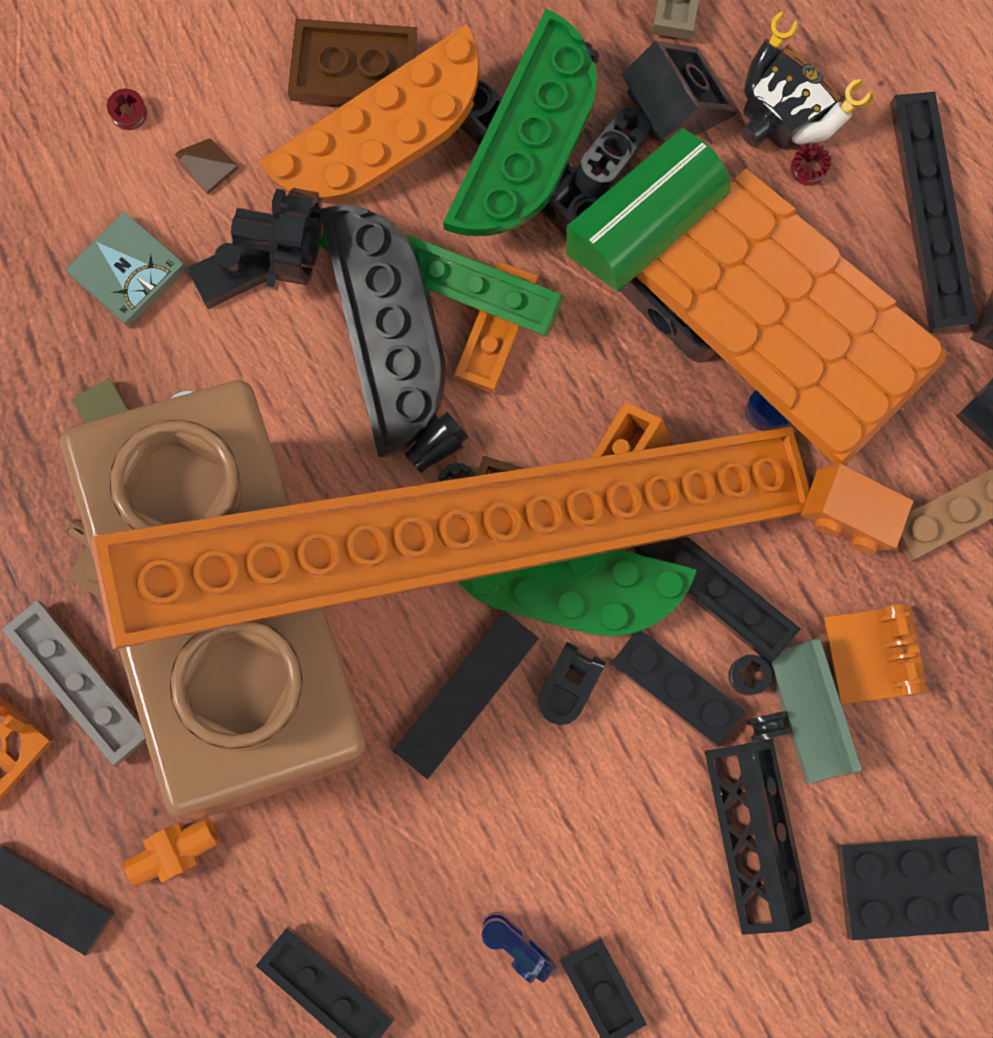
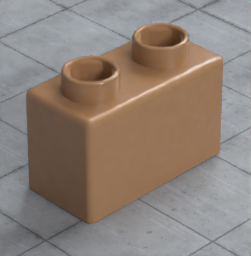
M234 380L75 425L64 430L60 436L61 451L93 561L94 556L90 540L96 535L290 505L254 390L247 382L242 380ZM324 608L119 649L163 802L168 813L174 817H211L353 768L362 759L366 747V738Z

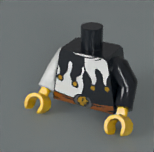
M784 12L778 13L771 22L773 35L770 40L765 39L749 65L743 92L747 102L743 112L750 121L741 129V135L746 143L754 148L758 147L767 138H770L782 149H786L794 143L805 145L807 143L826 141L852 117L851 112L855 108L865 109L869 107L874 98V94L871 91L862 100H854V93L864 84L863 80L857 79L847 86L845 91L847 99L842 103L845 95L789 44L782 49L780 46L782 42L793 38L798 30V23L795 20L789 32H778V24L783 19Z

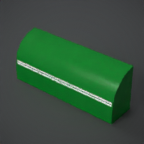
M682 128L567 225L566 255L619 292L731 192L730 178L724 163L704 141Z

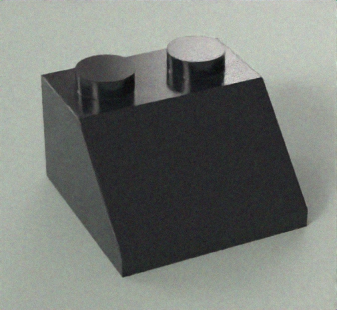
M655 40L621 74L629 86L628 94L638 106L642 107L650 121L651 132L662 141H668L682 128L696 136L732 118L738 113L697 47Z

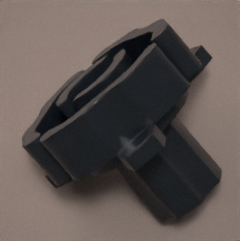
M276 188L272 199V213L240 207L236 209L231 226L232 244L269 252L270 266L266 281L268 289L278 291L280 281L307 285L311 280L313 268L302 267V264L316 266L322 225L319 209L323 208L319 192L292 188L286 196L285 190Z

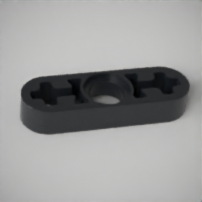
M633 108L621 109L585 153L573 176L576 186L582 192L596 197L604 195L641 148L651 130L650 121L642 112ZM627 128L632 130L629 137L623 134V131ZM604 146L614 148L622 157H616L608 153ZM597 166L603 170L598 176L593 174Z

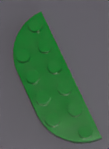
M547 8L544 10L443 221V230L476 237L497 235L511 231L535 217L549 202L558 186L592 111L597 75L595 62H592L590 54L584 45L585 39L565 18Z
M616 550L459 581L458 583L480 602L503 612L506 611L507 613L589 635L622 637L642 632V630L657 624L670 615L686 596L693 582L696 569L623 550Z

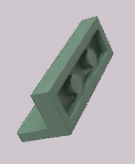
M813 639L785 648L769 666L782 711H786L787 717H785L787 727H790L791 730L790 737L805 784H811L842 774L861 772L862 768L820 639Z

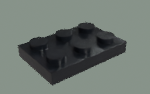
M968 835L837 844L848 939L866 940L989 931L977 836Z

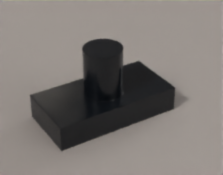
M224 243L216 249L215 255L189 266L187 269L204 304L209 309L266 282L270 266V256L267 251Z

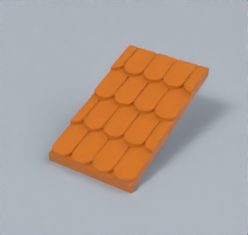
M746 168L733 182H730L731 192L636 277L834 464L840 463L845 466L945 362L947 352L941 348L940 342L896 306V300L839 254V250L835 245L796 214V208Z

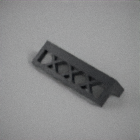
M773 739L706 750L705 756L742 935L789 932L811 923L812 918ZM737 755L741 775L736 784L724 776L721 757ZM737 800L749 809L751 821L745 830L736 824L733 819L732 809ZM747 846L759 857L760 869L755 877L743 867L741 855ZM756 893L768 902L772 921H754L751 901Z

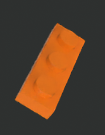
M499 262L497 270L536 285L538 284V275ZM479 311L455 371L454 380L494 394L520 326Z

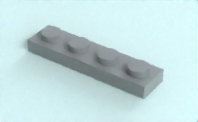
M36 600L1 629L113 766L121 764L146 742L140 719L43 602Z

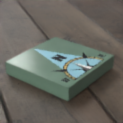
M125 212L109 225L65 269L70 277L128 328L187 270L182 261Z

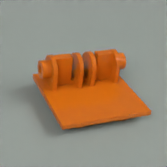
M897 604L887 606L885 609L823 617L841 705L928 692L911 605Z

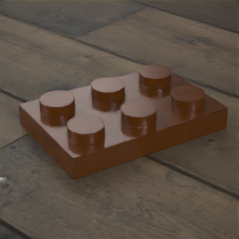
M296 19L287 92L289 100L346 104L416 57L417 27Z

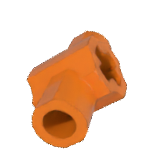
M206 817L186 828L182 822H178L156 832L143 840L146 849L123 861L124 872L128 881L135 888L156 877H159L161 883H164L201 864L198 855L220 844V837L215 825Z

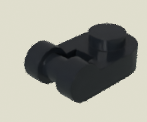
M566 642L538 699L539 711L542 717L549 723L558 726L573 722L581 714L606 665L605 661L596 656L590 659L577 652L579 647L569 642ZM568 668L584 675L579 686L564 679Z

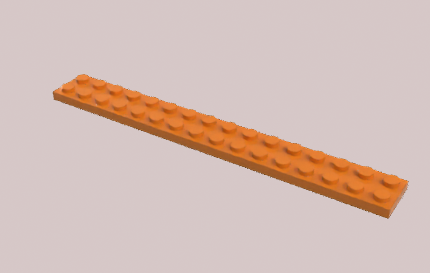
M793 427L96 535L93 536L90 542L112 650L252 621H262L798 515L803 510L810 488Z

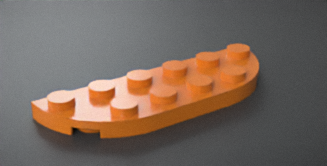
M467 24L463 25L259 160L258 163L263 171L286 192H289L292 188L319 192V197L322 198L323 203L339 202L365 193L441 144L467 118L474 105L473 98L477 89L478 79L481 78L479 52Z

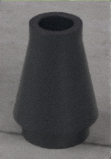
M446 411L440 418L435 415L414 445L404 455L422 473L428 467L464 448L462 443L469 436Z

